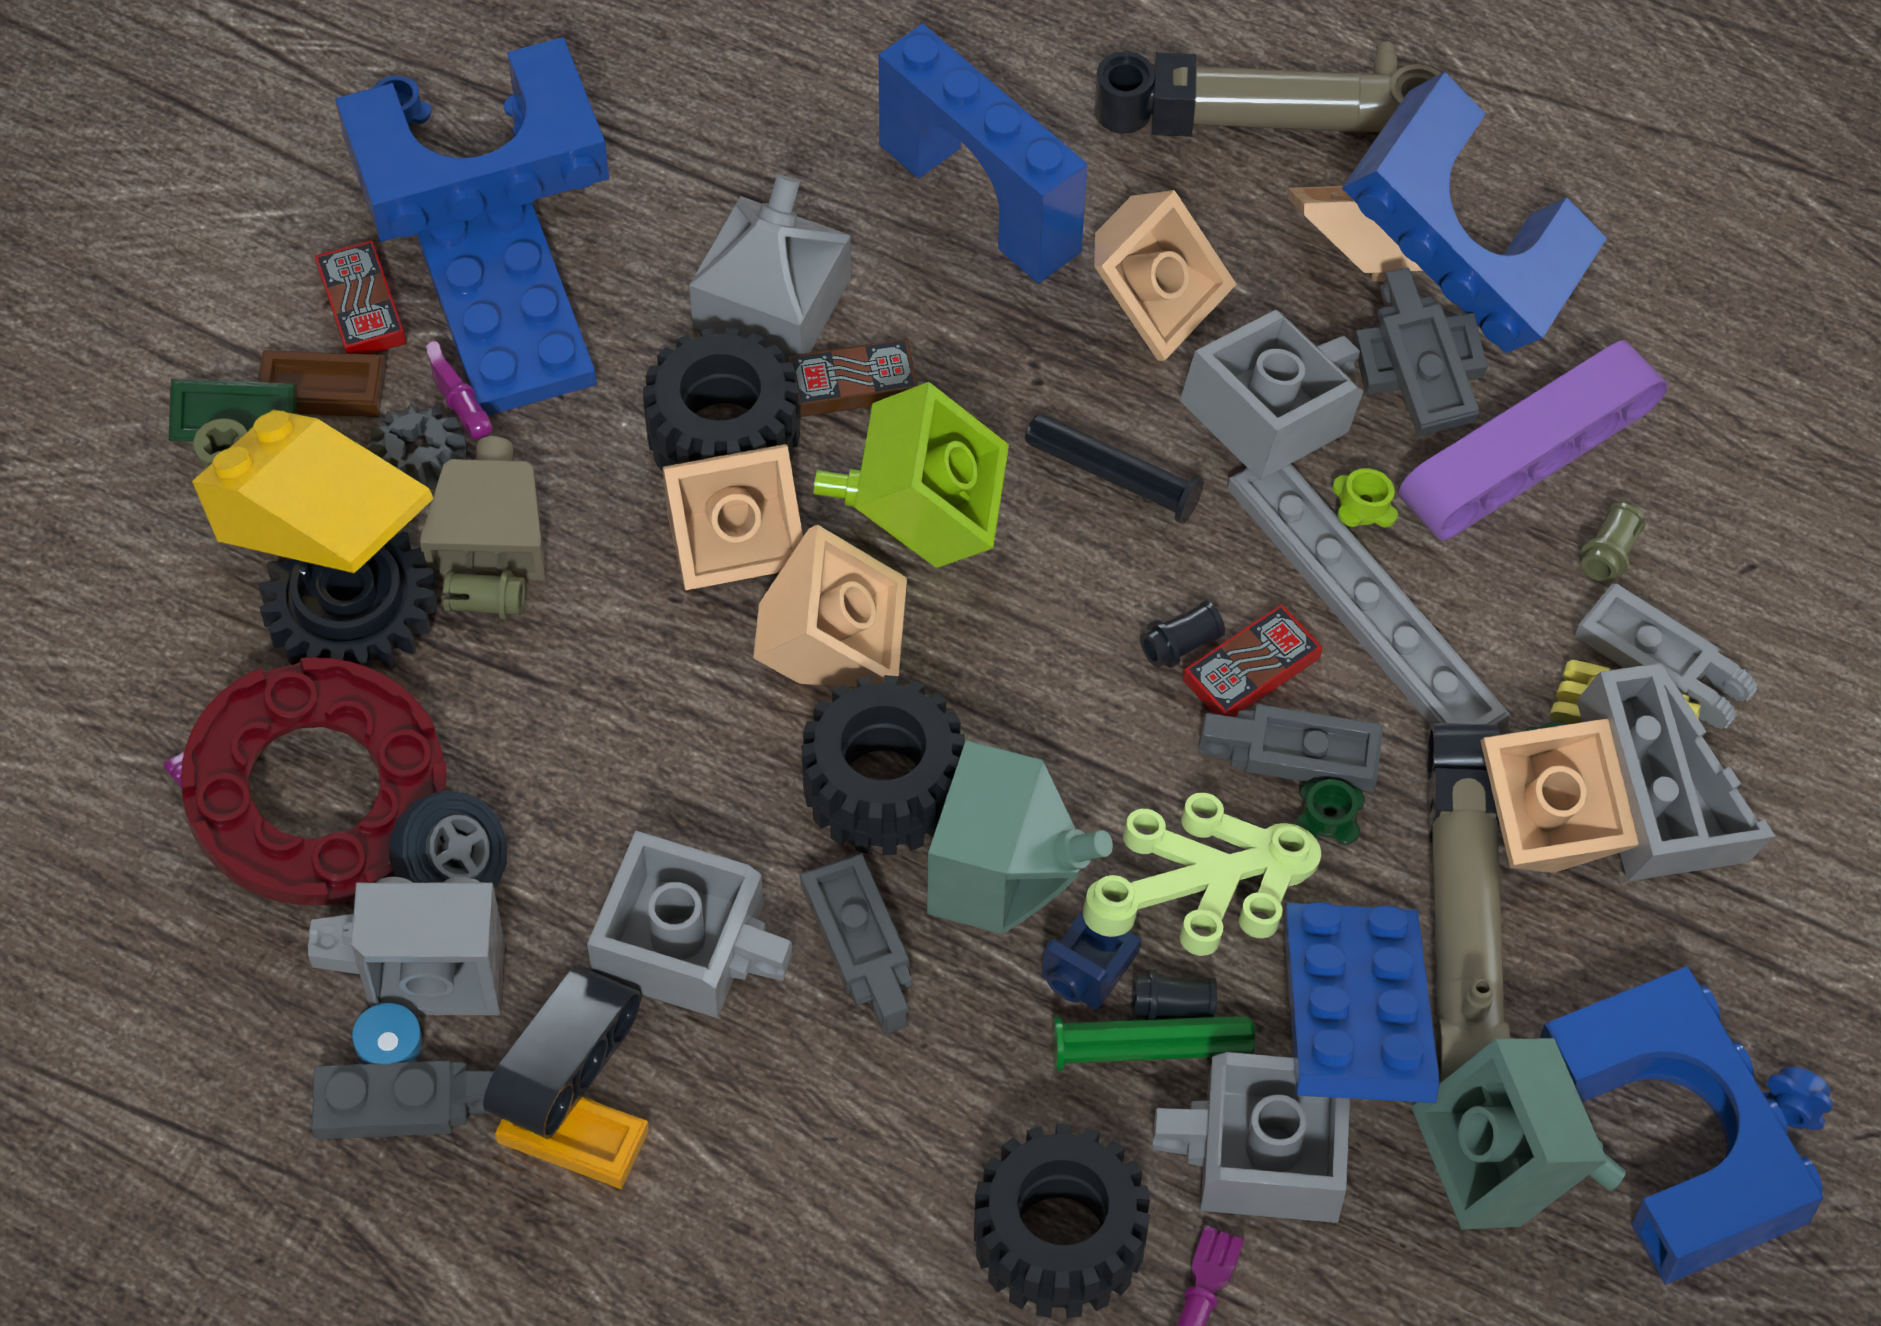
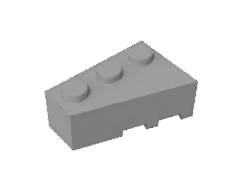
M1662 663L1602 671L1576 700L1582 722L1609 719L1639 842L1637 847L1620 852L1627 881L1749 863L1776 837L1765 819L1760 822L1757 820L1737 790L1741 785L1740 781L1730 767L1726 769L1722 767L1702 737L1707 731Z

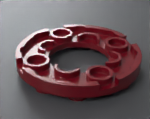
M312 657L301 658V664L284 666L266 672L263 671V667L236 680L221 691L206 707L191 731L182 759L181 785L183 805L190 830L201 850L220 872L246 890L262 897L295 905L317 906L354 900L356 883H376L382 878L395 877L389 861L390 835L398 817L415 800L440 791H446L447 772L446 761H444L442 749L435 734V726L420 703L407 690L387 676L366 666L339 659ZM325 727L348 734L368 750L379 773L380 789L372 810L356 827L345 832L331 833L318 839H304L300 836L296 837L283 833L260 815L250 796L249 777L256 759L274 739L296 729Z

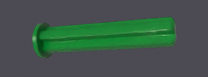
M1247 1016L1062 1023L1061 1017H1053L1052 1052L1055 1071H1063L1064 1064L1212 1058L1226 1052L1253 1054L1255 1047L1254 1025L1251 1018Z

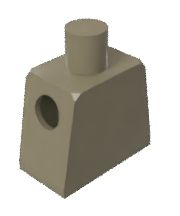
M498 436L483 437L476 444L475 460L451 459L443 464L420 538L421 551L424 552L427 568L433 569L434 577H445L448 571L459 574L501 576L504 570H509L513 572L514 577L545 580L546 566L533 464L527 461H512L514 447L509 440Z

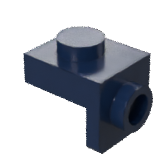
M1082 910L1060 942L1052 939L1043 951L1042 978L1046 979L1050 988L1065 1000L1073 1003L1082 1001L1098 1011L1140 952L1142 939L1129 931L1115 937L1100 935L1087 926Z

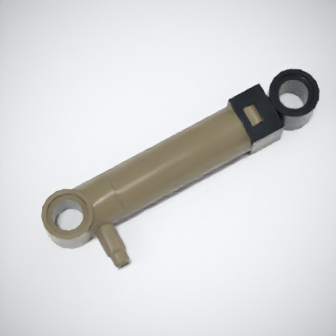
M1382 41L1376 47L1374 74L1196 66L1197 54L1156 52L1155 67L1153 68L1149 60L1142 55L1123 51L1115 52L1105 57L1099 64L1096 76L1094 111L1096 119L1104 128L1121 134L1133 133L1142 129L1150 121L1151 114V135L1192 137L1193 125L1380 133L1410 90L1441 73L1430 66L1421 64L1407 65L1397 70L1395 47L1389 41Z
M1431 722L1428 734L1427 780L1428 786H1430L1427 798L1428 839H1433L1437 992L1435 1050L1439 1084L1494 1039H1510L1509 1025L1504 1020L1498 844L1499 818L1480 742L1485 737L1498 736L1499 729L1497 725Z

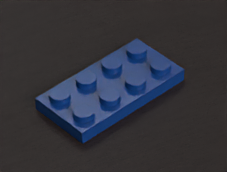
M532 202L478 215L471 220L456 221L415 234L468 385L473 388L475 398L487 416L597 385L595 369Z
M1324 902L1311 904L1286 903L1283 926L1297 1096L1436 1103L1440 1081L1418 910L1399 909L1393 906H1379L1376 908L1336 906Z

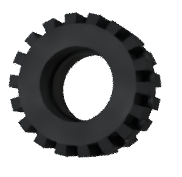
M727 327L726 334H714V329L709 328L700 330L701 337L692 339L686 334L676 339L677 349L672 350L665 347L657 355L658 366L650 365L646 374V386L643 387V403L649 450L653 451L654 462L660 470H663L665 466L783 444L788 446L791 462L793 459V448L798 447L800 437L798 383H796L795 371L791 362L784 363V353L776 345L765 348L764 337L752 333L748 338L741 337L740 329ZM719 403L736 404L749 410L739 417L722 421L709 420L696 415L701 409Z
M884 675V683L872 684L871 677L868 676L857 679V688L849 690L844 684L832 691V704L821 700L813 709L814 721L806 722L803 731V745H801L804 798L807 807H812L813 820L820 829L830 825L831 839L841 845L848 839L854 840L855 851L869 854L871 846H878L883 848V855H896L897 845L907 844L910 851L923 847L924 835L926 833L934 837L965 744V736L960 734L961 722L955 711L946 713L947 701L936 692L929 697L925 696V685L914 680L910 682L908 687L899 685V676ZM880 750L901 753L917 764L908 774L892 780L870 779L860 775L850 767L859 757Z
M1056 1124L1055 1134L1044 1135L1041 1126L1029 1129L1026 1132V1143L1022 1145L1014 1137L1001 1147V1160L992 1156L984 1167L983 1182L978 1181L975 1194L974 1242H977L976 1257L981 1269L989 1267L988 1282L997 1293L1008 1286L1010 1288L1009 1303L1021 1310L1027 1301L1036 1303V1315L1048 1318L1052 1316V1307L1065 1308L1066 1319L1081 1317L1083 1304L1090 1302L1094 1310L1098 1311L1109 1305L1112 1290L1121 1296L1131 1284L1132 1272L1138 1273L1141 1267L1150 1214H1148L1150 1205L1148 1186H1140L1142 1171L1136 1161L1123 1164L1125 1149L1114 1140L1106 1147L1099 1144L1100 1132L1086 1127L1083 1137L1071 1135V1124ZM1049 1198H1068L1088 1207L1098 1218L1101 1228L1093 1236L1080 1243L1056 1245L1045 1242L1033 1235L1026 1228L1021 1217L1037 1202Z

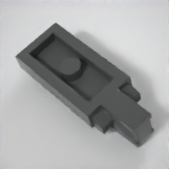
M1409 267L1385 273L1384 283L1380 285L1385 307L1380 308L1379 312H1377L1380 323L1379 329L1417 436L1476 422L1479 416V408L1441 303L1435 304L1431 296L1419 297Z
M1256 704L1255 711H1238L1237 718L1206 713L1201 730L1199 754L1228 761L1231 760V767L1240 770L1246 769V772L1305 782L1336 779L1361 791L1374 793L1378 776L1383 726H1380L1381 724Z
M858 853L801 873L800 886L847 994L851 993L856 1006L870 1001L872 1010L884 1035L908 1027L909 1022L906 1012H909V1007L901 990L912 986V979L909 973V958L863 854Z
M450 1060L400 1062L384 1065L314 1066L312 1131L314 1137L324 1140L452 1134V1127L467 1124V1114L489 1113L484 1110L483 1101L488 1083L494 1071H468L467 1063H451Z

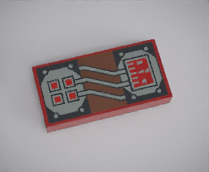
M372 240L315 255L317 269L345 353L373 354L406 344L404 330Z
M1281 604L1185 668L1183 681L1213 714L1235 717L1238 715V711H1244L1319 660L1323 647Z

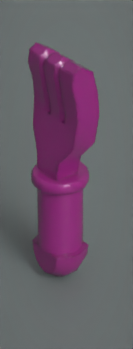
M431 341L426 347L437 389L446 397L448 407L456 412L471 439L480 440L483 437L489 436L493 431L487 414L477 402L473 388L468 384H464L445 360L440 344L437 341Z
M1205 1225L1190 1272L1195 1287L1187 1288L1184 1293L1185 1303L1176 1326L1207 1325L1211 1311L1218 1305L1217 1297L1214 1294L1227 1287L1234 1273L1245 1238L1236 1235L1231 1236L1224 1231L1218 1232L1216 1228Z

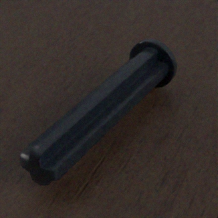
M1036 414L1027 428L1025 435L1027 444L1176 512L1175 521L1184 524L1189 519L1200 499L1204 480L1198 476L1192 478L1191 481H1187L1043 414Z

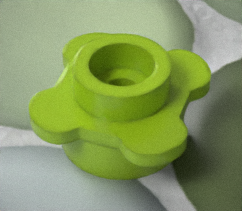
M1362 468L1353 471L1349 476L1341 475L1335 479L1332 491L1339 496L1341 507L1338 510L1337 516L1343 524L1350 527L1377 523L1381 527H1390L1395 524L1398 518V511L1391 506L1395 490L1393 483L1385 474L1375 469Z

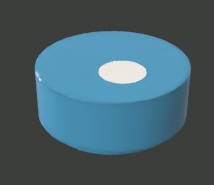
M395 1003L378 1004L364 1011L357 1019L352 1033L356 1054L362 1064L384 1065L415 1062L423 1044L416 1016L408 1008Z

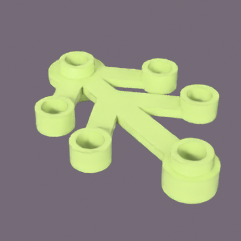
M1196 793L1191 795L1185 803L1181 818L1184 829L1193 836L1201 838L1215 836L1245 850L1233 854L1222 852L1165 830L1166 824L1164 819L1153 810H1135L1130 813L1126 821L1123 833V840L1126 846L1136 853H1154L1187 867L1131 883L1121 876H1105L1089 887L1083 907L1084 921L1091 930L1103 936L1115 937L1127 933L1133 927L1138 909L1206 890L1198 909L1186 915L1180 933V942L1192 954L1199 956L1209 955L1215 952L1219 946L1223 933L1222 920L1240 880L1260 874L1264 875L1259 891L1250 894L1244 900L1239 916V924L1242 930L1252 937L1268 938L1278 929L1283 912L1281 902L1288 886L1300 884L1317 870L1321 859V847L1317 839L1308 830L1300 826L1280 823L1263 829L1224 814L1223 804L1214 795ZM1195 812L1206 813L1211 818H1201ZM1136 829H1148L1153 834L1145 835L1138 832ZM1252 912L1265 913L1269 919H1260L1254 916ZM1193 929L1206 930L1210 933V936H1200Z

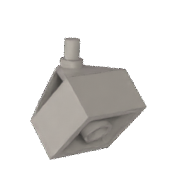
M777 175L769 203L761 204L741 196L689 285L692 326L694 329L713 328L714 334H726L727 327L740 329V336L745 338L755 333L764 337L765 348L776 345L784 353L785 362H788V356L811 352L851 280L850 235L798 217L797 213L792 211L800 185L799 180L785 175Z

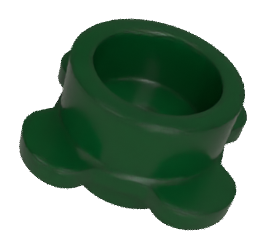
M1336 779L1306 783L1302 787L1300 794L1301 799L1305 803L1304 812L1297 818L1296 825L1308 830L1315 838L1318 836L1334 838L1341 845H1350L1356 842L1360 835V827L1356 823L1357 811L1361 810L1364 806L1365 798L1363 793L1356 787L1349 786L1347 783ZM1332 809L1336 812V815L1328 817L1324 811Z

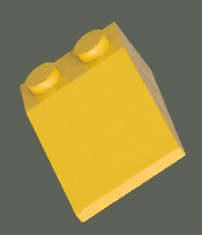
M272 410L259 417L252 429L230 448L217 454L212 464L192 481L218 542L355 573L433 500L432 493L428 487L321 420Z

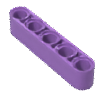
M1626 340L1618 341L1420 464L1405 478L1399 488L1398 496L1439 540H1448L1643 417L1663 398L1668 389V382Z

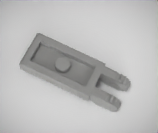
M1612 583L1577 627L1575 634L1577 639L1623 668L1662 663L1681 694L1690 696L1689 702L1701 705L1699 719L1706 721L1708 725H1712L1715 728L1726 729L1735 719L1736 711L1734 706L1724 696H1719L1718 692L1700 682L1705 675L1716 690L1742 703L1744 701L1748 702L1757 691L1756 687L1758 684L1755 683L1756 679L1752 678L1751 674L1747 673L1745 669H1741L1738 664L1720 654V648L1618 584Z

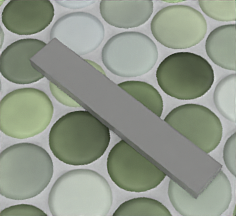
M1291 464L1262 480H1259L1248 468L1229 478L1228 491L1430 725L1431 722L1497 725L1500 730L1508 724L1510 713Z

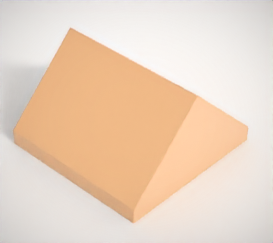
M787 444L663 467L667 516L685 590L780 573L803 538Z
M1608 718L1485 737L1480 741L1510 868L1555 873L1633 849L1639 845Z

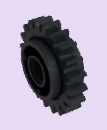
M405 531L390 539L355 573L284 557L286 563L268 561L266 567L270 581L259 585L264 604L259 608L264 626L268 628L273 647H284L288 663L291 665L300 662L301 658L318 657L350 661L371 669V661L378 659L385 667L391 670L395 668L392 650L398 648L403 652L414 654L416 647L412 633L429 634L431 628L427 614L437 612V602L433 591L436 589L433 569L427 568L425 555L421 548L411 550L409 535ZM358 595L354 599L340 601V599L345 596Z

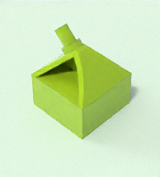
M926 382L872 403L861 470L850 469L849 475L817 470L813 494L845 499V506L856 508L931 565L938 568L993 549L1009 444L930 382Z

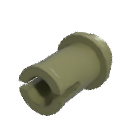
M1623 502L1614 503L1610 506L1607 517L1595 538L1589 539L1584 543L1580 552L1582 557L1581 565L1585 573L1591 578L1601 582H1611L1616 577H1621L1626 573L1630 564L1628 554L1647 523L1646 519H1642L1644 514L1637 507Z
M504 570L501 576L459 574L448 571L444 579L443 593H450V596L443 598L445 612L498 613L501 620H509L511 615H522L526 596L525 580L523 577H514L513 572L509 570Z

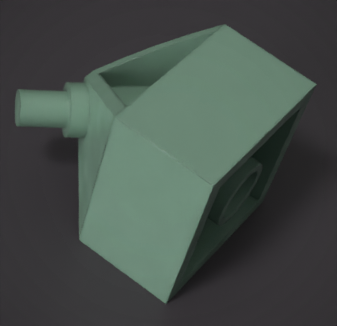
M966 740L928 852L927 914L1004 934L1025 921L1063 892L1078 877L1080 869L1085 868L1092 859L1109 856L1113 848L1112 839L1104 830L1084 833L1082 830L1075 829L1043 760Z
M1554 1038L1494 1039L1439 1084L1436 1103L1417 1102L1411 1107L1461 1230L1521 1227L1588 1175L1606 1190L1612 1191L1621 1183L1626 1174V1170L1603 1152V1143L1596 1136Z

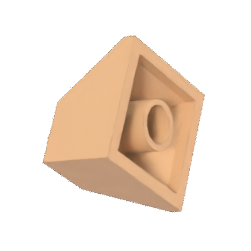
M1343 186L1288 188V200L1364 273H1371V280L1384 282L1386 278L1385 273L1409 267L1410 271H1423L1415 262L1409 260L1402 253L1400 247L1373 220L1367 218L1360 211L1355 201L1342 189Z
M1175 190L1130 196L1095 232L1094 267L1158 361L1166 360L1237 285Z
M815 525L809 528L759 603L753 658L799 684L841 686L844 684L846 687H857V679L870 676L872 684L884 683V675L899 676L907 577L821 526Z

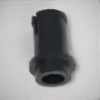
M1205 600L1198 604L1197 607L1164 623L1160 620L1149 622L1147 631L1140 635V643L1145 656L1153 666L1159 668L1165 665L1173 668L1179 664L1181 656L1213 639L1217 640L1224 636L1225 626L1217 608L1211 602Z
M1149 969L1146 976H1134L1132 986L1133 1015L1145 1016V1020H1155L1156 1016L1211 1018L1216 1014V978L1157 976V971L1154 969Z

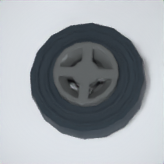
M440 791L415 800L398 817L390 835L389 861L395 877L405 878L413 883H444V881L450 878L467 877L475 879L480 883H493L495 888L499 884L507 865V839L499 818L486 803L468 793ZM443 842L444 850L438 854L439 846Z

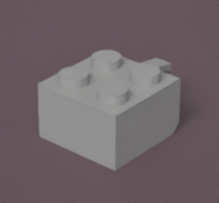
M1274 310L1196 350L1180 402L1259 480H1262L1349 432L1363 394V390L1349 378L1355 369L1354 362L1359 358L1360 350L1345 336L1316 346L1281 312Z
M635 831L587 943L592 971L639 991L641 995L715 1018H719L734 978L745 980L747 974L751 973L783 981L792 960L793 946L790 940L766 932V924L758 920L764 906L762 875L750 865L639 831Z
M386 877L378 880L376 883H356L354 914L311 920L308 957L312 968L360 974L367 1002L371 1007L382 1003H395L408 1008L414 1015H501L505 940L493 883H480L475 879L467 877L450 878L444 881V883H413L408 879L400 877Z
M1226 1052L1212 1057L1207 1101H1192L1191 1109L1157 1108L1153 1128V1150L1188 1155V1164L1203 1167L1200 1211L1338 1223L1347 1185L1350 1098L1297 1096L1294 1058Z

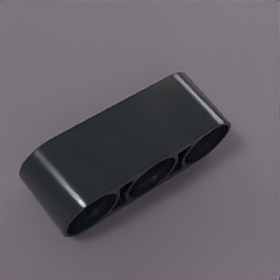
M581 965L574 966L494 1071L484 1095V1110L543 1138L548 1139L552 1137L629 1033L640 1007L641 993Z

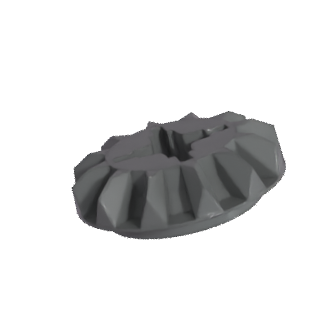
M411 402L406 411L398 414L387 410L384 422L378 427H371L370 442L366 449L429 489H433L437 486L444 463L451 459L465 460L466 440L456 416L448 417L444 415L437 404L428 410L419 409ZM425 433L428 448L418 447L407 458L404 441L414 442L419 435L422 436Z

